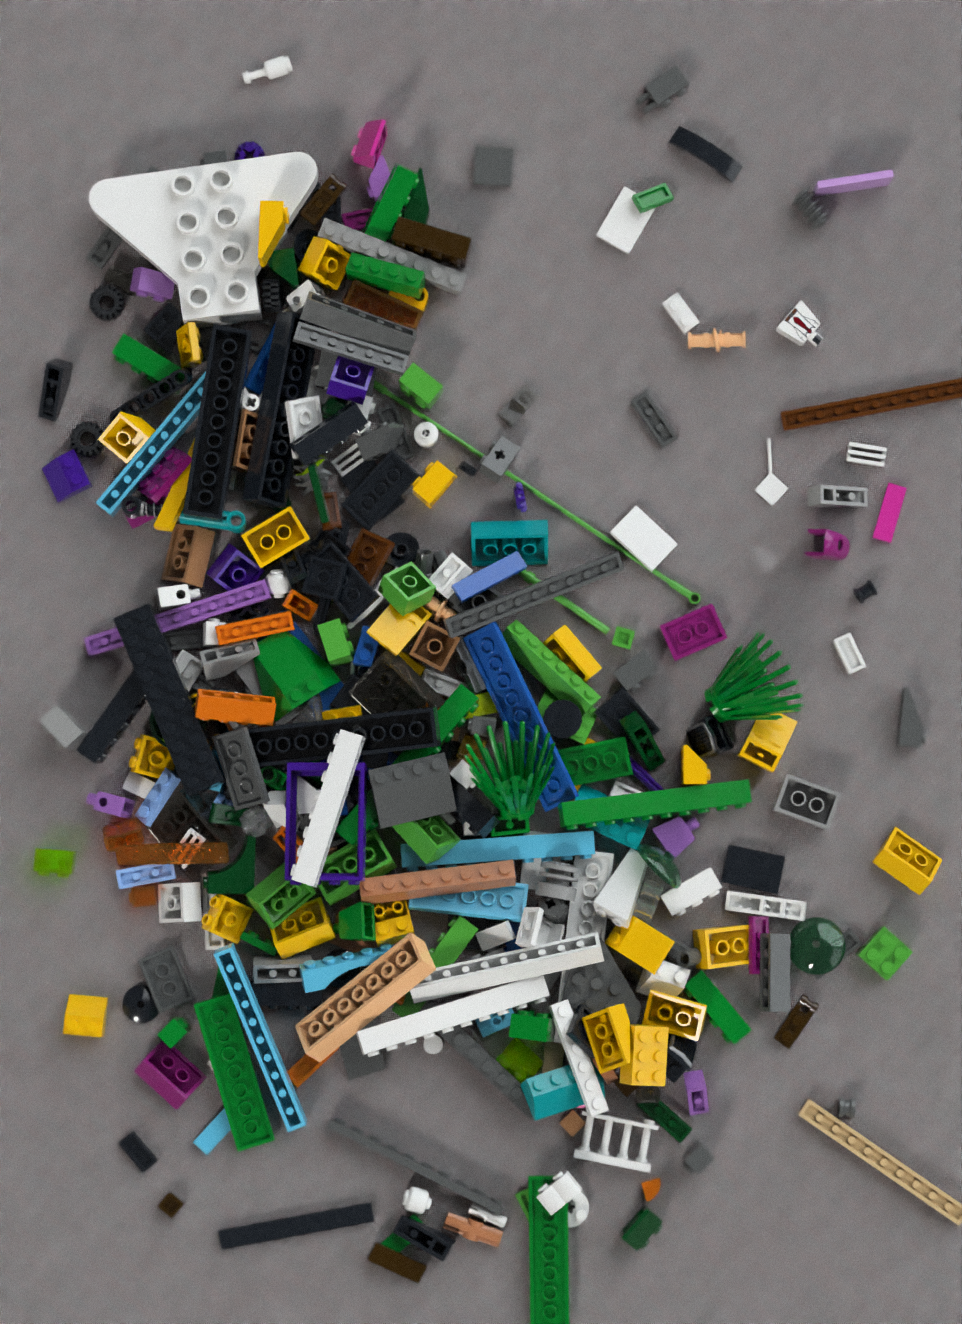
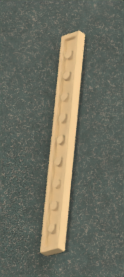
M809 1098L798 1112L800 1117L960 1226L962 1223L961 1203Z

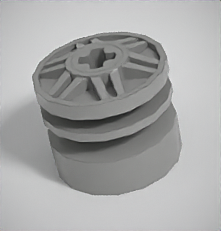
M541 862L540 867L549 869L548 873L539 871V875L546 877L547 880L537 882L535 894L575 902L577 889L569 886V882H578V878L570 876L571 873L580 874V869L562 862Z

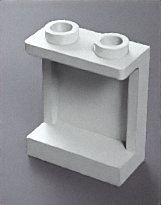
M524 907L515 944L521 948H527L562 940L565 926L563 924H554L543 916L544 910L540 907Z

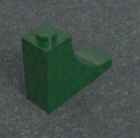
M245 833L243 847L230 864L218 870L206 871V877H203V889L206 888L208 894H247L255 887L256 836L253 833Z

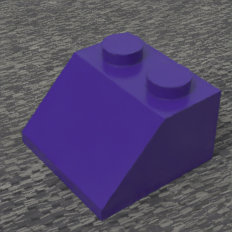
M337 356L326 394L363 405L374 367Z
M74 449L56 457L42 468L58 503L93 487Z
M229 543L206 574L230 591L256 582L265 570Z

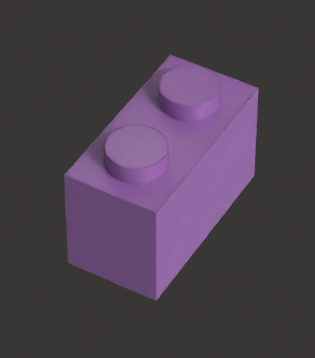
M138 267L134 268L130 291L136 292V295L140 297L151 296L154 301L164 302V300L172 299L175 283L162 272Z

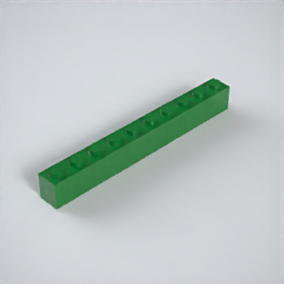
M460 684L437 711L441 745L438 747L403 750L391 765L439 754L443 743H448L455 735L453 733L457 727L460 729L466 723L467 715L469 713L473 714L478 709L479 698L464 685ZM371 789L367 792L366 833L369 830L373 831L379 824ZM358 804L335 830L353 848L358 845Z
M749 779L561 802L558 804L561 828L567 827V830L579 829L578 825H586V828L596 827L597 823L602 822L606 826L614 825L618 820H623V823L635 822V818H642V821L652 820L654 819L653 816L658 815L661 818L672 817L673 813H679V816L691 815V811L697 810L698 814L710 812L709 809L716 808L717 811L728 810L729 806L741 809L746 808V804L751 803L752 798Z

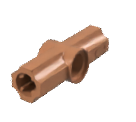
M449 1211L443 1225L444 1229L461 1234L466 1239L475 1242L481 1241L497 1248L503 1235L502 1230L485 1225L480 1220L471 1217L465 1218Z

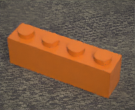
M198 689L195 717L204 721L214 719L223 723L232 721L241 725L251 723L260 727L273 726L276 700L275 697Z

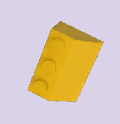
M291 506L241 535L260 568L310 539Z
M563 625L543 642L549 650L585 683L602 669L566 625Z
M895 826L872 862L910 890L920 895L932 882L942 859Z
M321 897L304 903L273 930L270 928L274 945L282 959L336 938Z
M650 989L642 1025L669 1027L668 1033L698 1041L703 1030L707 1005Z

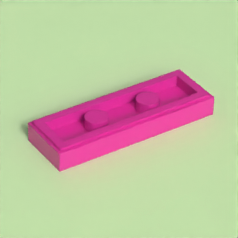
M892 483L887 484L872 538L891 543L907 488Z

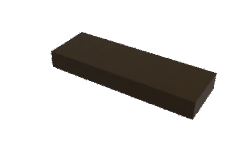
M376 1241L366 1258L367 1261L419 1284L427 1269L426 1264Z

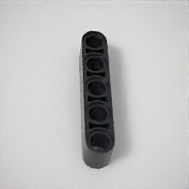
M181 368L169 374L112 411L109 416L110 422L116 418L118 412H124L137 417L188 385L193 379L192 372L187 368ZM179 373L185 375V382L179 380ZM164 383H167L169 385V392H166L164 390ZM148 393L154 395V402L148 399ZM133 402L138 404V412L133 409Z

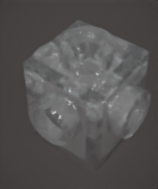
M258 805L246 810L243 816L239 818L244 833L246 835L250 834L255 838L263 835L267 831L266 829L274 824L266 810Z

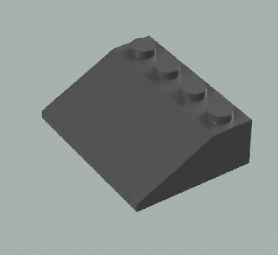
M445 753L367 771L381 829L457 811Z

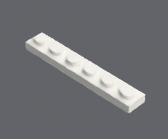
M568 999L548 1006L589 1117L608 1111L606 1100L589 1055L566 1035L574 1016Z

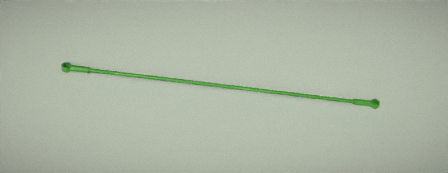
M374 381V389L383 395L386 394L426 422L433 423L438 430L478 457H483L484 454L388 391V388L378 381ZM508 470L506 471L505 475L516 482H520L523 487L646 568L629 551ZM656 569L651 572L668 583L671 588L688 598L691 604L699 603L701 597L698 593L691 592ZM692 595H696L698 597L697 602H693L691 600Z

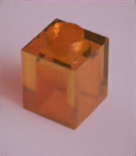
M156 885L131 888L128 898L129 903L133 904V908L158 905Z

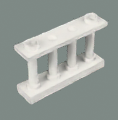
M587 1110L581 1111V1115H585L587 1118L582 1143L579 1145V1148H574L573 1157L650 1173L651 1164L647 1163L648 1159H646L651 1129L658 1130L659 1128L654 1120L644 1119L641 1122L602 1113L589 1117ZM594 1117L606 1120L601 1147L598 1149V1152L590 1151L589 1147ZM613 1121L625 1124L620 1151L617 1153V1156L609 1155L608 1151ZM632 1125L644 1127L639 1155L636 1157V1160L628 1159L627 1155Z

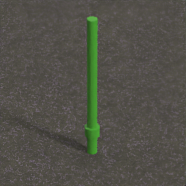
M523 570L518 573L528 584L541 581L531 571ZM559 595L553 598L604 634H607L610 630L609 627L564 596Z

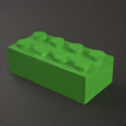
M374 829L366 834L365 878L383 876L397 868V865L378 832ZM348 844L327 856L322 873H357L358 845L353 848ZM321 881V885H318L330 906L360 889L359 885H348V881H341V885H329V881Z

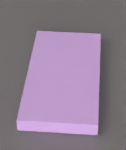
M893 170L820 180L813 189L814 197L888 186L894 177Z

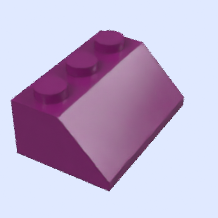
M163 1041L134 1070L141 1079L175 1110H178L207 1078L175 1047L170 1049Z

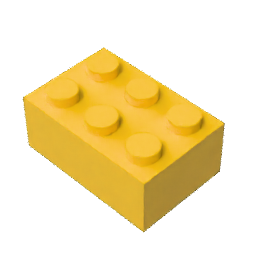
M630 1024V1063L620 1067L619 1083L637 1086H665L669 1027Z

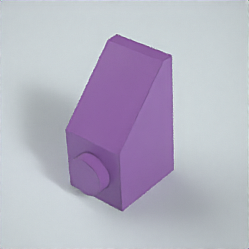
M383 155L379 156L369 177V186L366 187L369 197H373L375 202H377L390 175Z
M697 1070L683 1073L690 1116L709 1112L703 1071Z

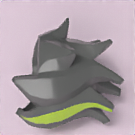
M320 455L315 463L317 464L322 488L325 490L328 488V477L332 475L326 468L333 466V464L327 461L328 458ZM294 465L293 468L301 473L292 474V478L300 480L295 485L304 487L303 496H305L308 492L313 491L308 472L309 466Z

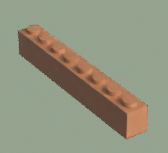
M512 859L365 878V882H360L359 888L361 902L375 904L515 886L516 875Z

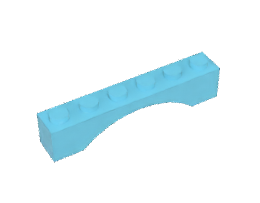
M382 944L380 947L373 949L364 948L359 952H345L340 956H326L322 960H308L303 964H299L305 993L325 989L335 978L348 970L371 965L395 944Z

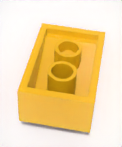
M260 201L258 260L261 267L266 266L285 231V225L289 224L288 207H285L284 201Z
M632 915L628 928L615 925L605 941V944L654 975L675 941Z
M749 924L693 930L694 948H697L702 956L701 962L696 965V969H714L749 964Z
M624 1003L605 1008L582 1018L600 1074L630 1063V1020Z

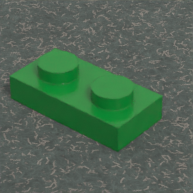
M252 930L248 932L243 931L240 939L276 956L278 951L273 941L267 938L265 941L259 939V934Z

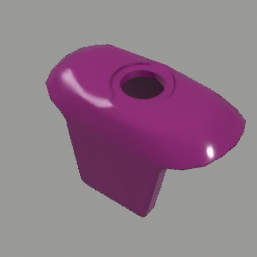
M808 529L807 533L825 537L824 552H805V556L813 559L842 561L847 557L850 543L846 536L828 529ZM839 540L841 542L840 550L838 549Z

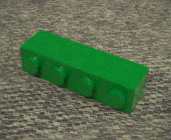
M397 162L395 163L362 230L364 234L384 242L391 239L394 232L392 228L397 223L398 216H402L401 210L403 206H407L411 196L409 193L412 188H416L419 182L418 174L415 171Z
M353 252L346 266L348 280L420 299L426 283L424 271Z
M124 333L111 352L115 356V361L122 365L127 363L132 366L130 370L138 375L141 372L147 375L146 379L153 384L174 371L181 369L178 365ZM179 373V380L185 382V375ZM164 383V390L169 392V385L167 383ZM181 388L180 390H178L177 392H175V393H177V394L179 395V393H180V391L182 390V388Z
M701 969L687 980L686 988L683 991L690 999L694 997L698 1003L707 1005L706 1013L711 1017L708 1021L715 1029L717 1027L723 1032L721 1036L727 1043L732 1042L735 1045L752 1030Z

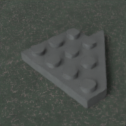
M599 937L604 962L570 969L562 1001L568 999L571 1008L575 1009L583 1003L592 1013L624 1003L630 1023L637 1024L641 1005L604 941Z

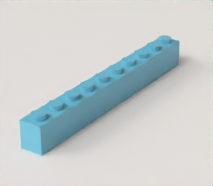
M206 371L96 501V504L110 516L114 517L121 509L123 499L131 496L137 490L140 482L147 478L152 472L153 467L162 460L165 453L172 448L198 417Z
M594 831L460 840L458 844L439 860L429 864L422 861L408 844H400L402 867H407V871L418 870V866H426V870L438 869L437 865H445V868L457 867V864L460 863L472 865L476 864V862L488 863L512 859L513 862L514 860L522 859V863L534 862V858H541L542 862L553 861V857H561V860H572V856L580 855V859L592 858L591 854H596Z
M234 943L216 949L214 957L287 1131L291 1132L306 1126V1115Z

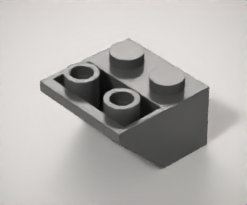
M384 422L377 425V429L374 431L367 430L362 432L361 437L355 440L363 460H380L392 449L396 451L404 429L403 424H395V422L388 424Z

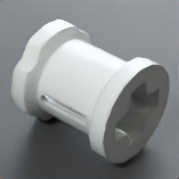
M248 394L243 398L242 404L244 409L254 413L259 411L260 401L256 395ZM248 401L255 402V407L248 406Z

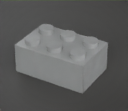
M57 704L39 719L42 723L40 727L44 732L54 736L55 739L53 741L60 748L74 751L88 735V732L64 707Z
M784 774L772 811L815 827L829 830L841 793L790 774Z

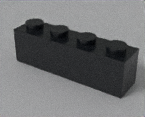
M351 402L294 440L289 446L300 463L309 466L318 460L317 457L321 454L326 455L330 453L336 444L346 442L349 439L348 436L352 433L361 432L368 421L357 404Z
M450 775L457 810L455 811L457 813L455 817L463 825L467 822L470 825L468 829L475 836L480 834L485 838L500 821Z
M250 981L259 1005H267L268 1009H279L280 1006H287L288 1010H299V1006H307V1010H315L323 1003V989L305 993L302 982L254 984V981Z

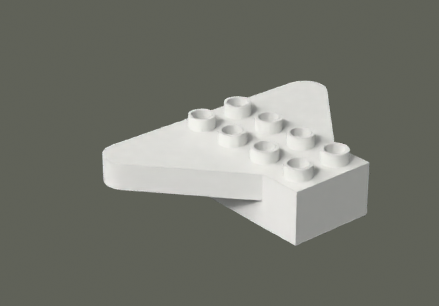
M291 152L109 178L98 181L92 186L89 192V203L94 214L178 286L184 324L195 322L197 328H204L213 325L249 322L263 319L257 275L262 269L258 260L260 201H284V205L288 207L289 224L285 225L284 235L318 182V170L315 161L310 155L303 152Z

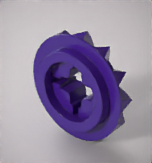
M245 141L235 151V160L246 159L244 151L248 153L254 152V158L265 156L262 147L254 141Z
M517 482L515 483L516 487H513L517 510L520 509L521 513L527 510L523 485Z

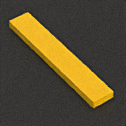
M195 438L187 453L191 458L193 454ZM191 463L173 483L154 523L156 530L173 531L184 508Z

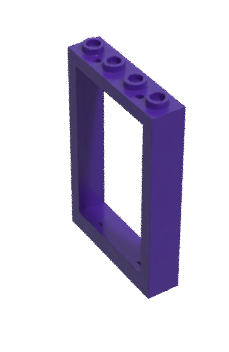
M287 762L285 880L290 881V885H302L300 882L291 880L292 876L290 875L293 864H296L298 776H322L324 770L327 771L329 763ZM357 763L353 775L359 776L357 873H321L318 885H321V881H329V885H341V881H348V885H360V882H365L366 763Z

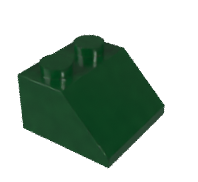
M294 248L273 251L268 260L269 268L284 283L296 290L301 285V279Z
M644 1204L619 1232L621 1239L636 1251L640 1248L643 1250L649 1244L650 1240L648 1239L652 1234L657 1235L663 1228L661 1225L663 1220Z

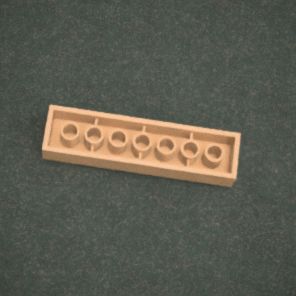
M410 932L298 1022L295 1028L305 1054L321 1062L354 1036L357 1031L364 1028L434 972L436 967L425 942Z

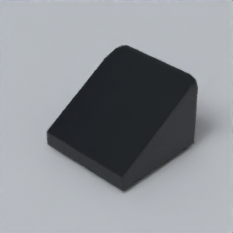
M450 740L448 743L444 742L440 747L442 749L440 753H445L446 759L457 761L461 742Z

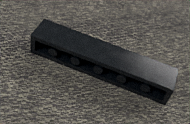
M135 670L76 750L94 764L102 763L108 756L107 750L110 746L114 747L120 739L117 736L121 731L125 732L131 724L129 722L130 718L140 712L142 708L140 705L143 700L147 701Z

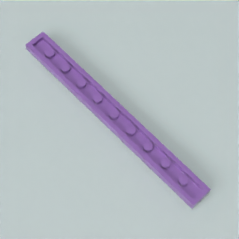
M263 579L156 614L163 633L271 599L267 582ZM117 627L84 638L89 657L124 646Z

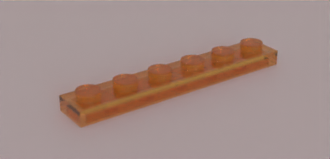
M227 842L117 844L115 846L118 865L217 864L229 862Z

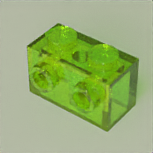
M35 848L33 871H37L39 876H50V873H57V877L69 878V874H74L76 851Z
M513 1038L496 1058L521 1083L527 1078L533 1077L544 1064V1061L518 1038Z

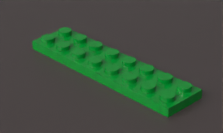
M230 993L194 1003L195 1012L237 1151L274 1141L273 1131Z
M555 1175L528 1176L530 1324H570L568 1203L553 1215H550L536 1198L539 1194L537 1190L545 1183L550 1185L554 1182L552 1178Z

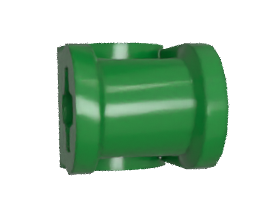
M272 766L260 768L261 773L265 769H269L272 772V777L269 780L263 778L266 785L272 787L275 791H286L287 773L279 771Z

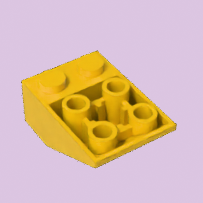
M389 604L366 633L393 655L397 656L420 632L426 621L432 616V613L422 606L402 616Z
M782 713L770 714L782 716V718H777L778 720H755L737 756L773 773L797 724V721Z
M406 900L374 904L375 933L378 947L382 944H396L410 932L415 935Z

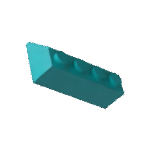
M548 520L471 522L472 566H489L516 551L519 552L526 565L548 564Z
M582 784L578 790L579 796L574 801L608 797V795ZM635 818V822L623 823V820H618L616 824L606 826L602 822L597 823L596 827L588 829L637 850L650 820L642 821V818Z
M591 1060L601 1090L605 1097L604 1079L601 1076L598 1069L596 1068L593 1061ZM570 1065L527 1078L521 1084L534 1121L584 1105Z

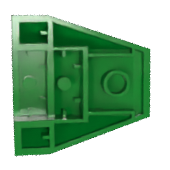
M288 631L269 635L257 643L260 654L254 657L253 661L262 696L275 697V722L292 713L295 708L322 691L325 692L340 682L330 664Z

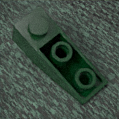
M419 167L418 172H416L419 182L416 188H412L410 191V200L407 207L402 208L401 217L427 224L430 209L423 171Z

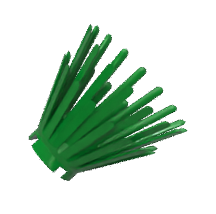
M758 631L744 649L743 644L740 647L738 646L713 685L704 692L706 702L711 701L712 707L709 708L710 711L721 723H725L728 720H778L777 718H782V716L770 714L802 711L794 708L803 707V704L788 705L785 701L801 698L803 694L798 693L785 697L775 696L778 695V691L797 685L798 680L795 679L778 686L771 682L756 688L791 669V665L787 664L763 676L767 673L765 667L783 653L782 650H778L765 661L758 660V657L773 643V639H770L757 651V645L764 638L765 632L759 636Z
M507 721L503 722L507 761L502 742L496 744L492 727L488 725L486 729L498 771L489 750L483 747L477 733L474 734V739L494 784L471 746L466 744L467 750L480 770L479 772L470 758L464 755L470 764V772L477 779V781L474 778H471V780L498 808V814L502 818L512 821V817H518V821L527 819L534 814L535 804L555 766L547 774L554 754L552 752L555 743L551 745L545 763L542 766L550 739V733L548 732L533 774L540 726L536 725L533 741L528 744L524 773L525 722L520 721L519 742L518 740L513 741V756L509 725Z

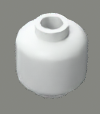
M422 422L416 426L414 439L420 447L430 448L438 441V429L433 423Z
M284 569L271 570L270 574L266 576L269 592L274 595V598H283L286 593L290 592L291 584Z
M410 1187L409 1190H405L402 1205H404L406 1211L421 1215L425 1212V1209H430L432 1199L429 1198L427 1190Z

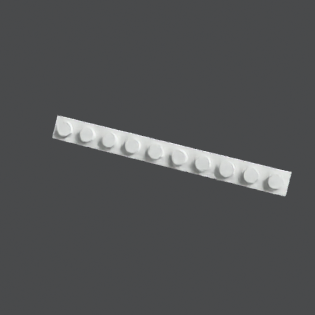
M598 932L535 947H527L437 967L434 972L412 988L410 993L413 1002L418 1003L604 962Z
M540 975L357 1031L356 1035L362 1054H368V1057L380 1054L379 1050L386 1048L387 1051L397 1049V1044L405 1042V1045L416 1043V1038L422 1036L424 1040L435 1037V1032L441 1030L443 1034L453 1031V1027L461 1025V1028L472 1025V1021L476 1019L482 1022L491 1019L490 1015L495 1013L501 1016L509 1013L508 1009L516 1007V1010L528 1007L527 1003L533 1001L535 1004L545 1002V997L550 996L544 976Z

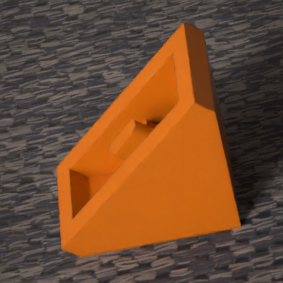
M293 589L290 590L282 604L285 609L291 610L292 613L309 622L318 608V604Z

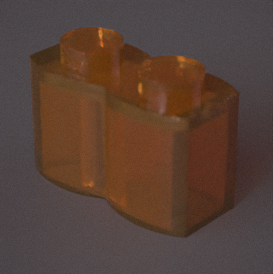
M130 818L122 823H110L102 828L103 841L106 850L109 852L119 851L125 846L135 847L145 842L143 827L138 818Z

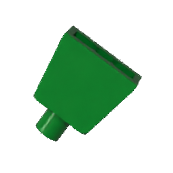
M358 902L339 912V922L333 925V930L336 934H339L341 939L350 941L376 940L374 904Z

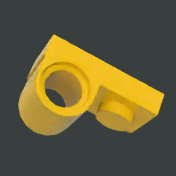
M425 288L422 291V294L425 296L422 301H417L414 297H408L392 291L388 294V300L420 314H424L429 297Z

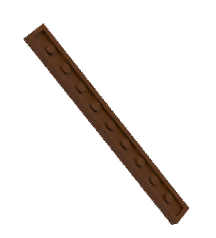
M962 378L780 412L783 432L962 398Z

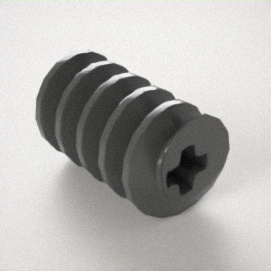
M807 187L795 197L792 204L794 206L799 205L797 211H803L802 218L808 217L806 223H813L810 228L814 230L823 226L832 217L826 218L828 210L821 211L824 205H816L819 198L813 200L812 198L815 193L808 194L807 192L810 187Z
M547 896L541 897L539 907L544 910L543 914L549 921L554 924H564L567 922L569 906L563 899Z

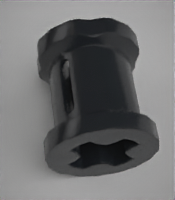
M870 580L866 581V584L862 587L853 589V593L860 604H863L864 600L870 596L878 594Z

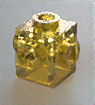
M466 732L456 758L467 762L464 756L467 755L473 764L477 766L467 750L466 744L471 746L479 760L484 759L474 736ZM480 738L483 747L485 748L487 741Z

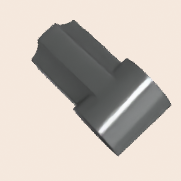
M427 548L418 549L416 566L429 579L433 575L432 562L434 552Z
M669 937L675 943L667 955L674 958L680 967L686 968L698 965L701 962L702 956L697 948H689L674 937Z

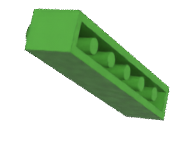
M517 619L502 633L513 657L559 700L571 701L578 706L582 718L591 711L601 698L595 690L587 685Z
M461 915L458 918L454 916L448 924L451 927L447 933L442 932L437 939L439 944L436 949L431 948L429 950L435 967L454 964L479 928ZM409 991L405 995L404 1003L399 1005L395 1002L392 1004L393 1008L391 1010L400 1017H405L418 1013L426 1001L414 1003Z

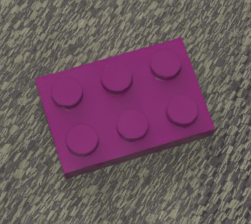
M173 446L172 449L165 453L161 462L153 467L150 475L140 482L137 491L157 503L188 467L192 458Z
M712 603L659 626L674 662L727 639Z

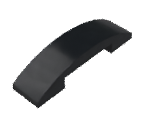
M681 126L678 127L669 141L670 144L681 151L688 152L716 170L717 174L733 183L743 168L742 165L720 148Z

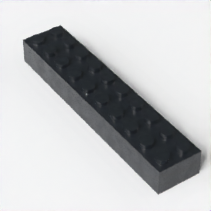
M294 312L277 313L242 498L268 508H286L295 459L292 457V450L289 446L290 436L285 401L307 397L316 349L293 342L298 322L306 323L300 319L299 314ZM309 324V325H312V326H315V327H318V328L320 327L319 325H316V324Z
M213 325L183 510L184 517L223 523L253 338L252 330Z
M147 603L113 618L187 796L193 797L225 783V777L201 720L195 717V706L152 605Z
M437 706L247 728L259 767L287 764V762L328 759L329 753L334 751L335 744H333L336 733H340V729L366 738L360 755L438 747L441 745Z

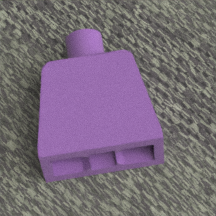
M98 791L97 794L89 793L86 803L94 805L93 810L131 819L135 800Z
M681 816L651 830L670 859L673 860L695 840L691 832L698 828L700 824L695 817L684 822Z

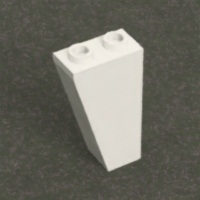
M632 848L628 851L594 901V910L599 916L608 917L619 927H629L648 866L646 856Z

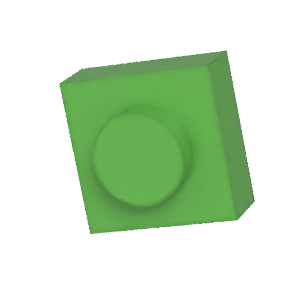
M617 626L611 645L630 650L635 631Z

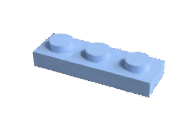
M164 769L135 813V816L143 824L151 827L181 781L180 777L171 769Z
M173 860L116 870L119 890L177 879Z

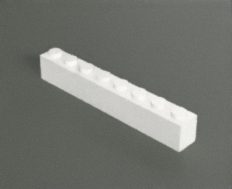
M340 729V733L335 735L333 741L335 748L333 752L329 753L327 759L329 766L327 771L324 770L321 782L323 784L321 789L317 790L315 796L317 803L315 808H312L310 811L309 819L311 821L309 827L306 826L304 829L303 838L305 839L303 845H300L297 850L296 856L299 858L297 864L292 866L290 872L291 880L315 888L318 886L366 739L361 735Z

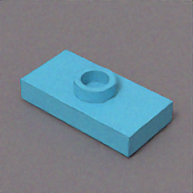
M508 1009L509 1013L498 1016L497 1013L490 1015L491 1019L482 1022L476 1019L475 1021L483 1038L510 1026L511 1014L514 1013L513 1009Z

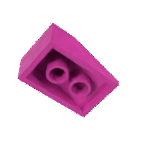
M380 119L366 122L364 128H360L357 136L360 140L358 145H354L351 152L354 163L374 169L388 135L386 120Z

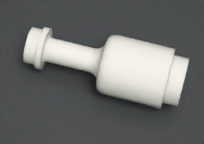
M280 56L265 61L262 69L250 73L245 71L242 75L245 84H250L251 80L262 76L274 79L287 75L290 71H293L289 56Z

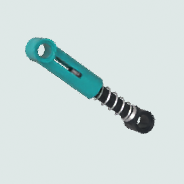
M127 496L123 499L121 507L124 514L131 519L145 515L157 518L162 509V504H147V502H143V500H139L135 496ZM134 503L137 505L135 510H127L129 504ZM183 510L178 518L180 524L230 530L233 533L243 532L247 525L246 518L240 511H225L223 523L184 517ZM235 518L242 520L238 526L232 525L231 522Z

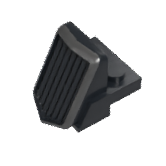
M714 715L705 717L697 721V725L686 729L690 747L700 758L710 754L713 757L734 748L724 723L719 722Z
M668 1033L666 1077L673 1083L686 1070L690 1071L693 1068L697 1054L695 1040Z

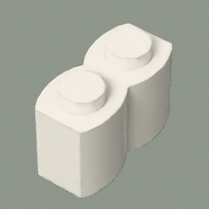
M568 1170L564 1173L560 1171L552 1178L554 1182L550 1185L545 1183L537 1190L539 1194L536 1198L550 1215H553L582 1191V1187Z

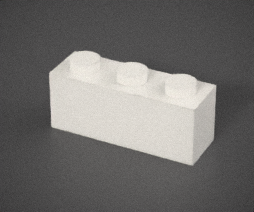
M708 867L659 896L669 914L679 917L687 912L685 908L691 905L694 908L703 903L702 899L709 895L711 898L719 894L720 891L718 889L722 888L712 868Z

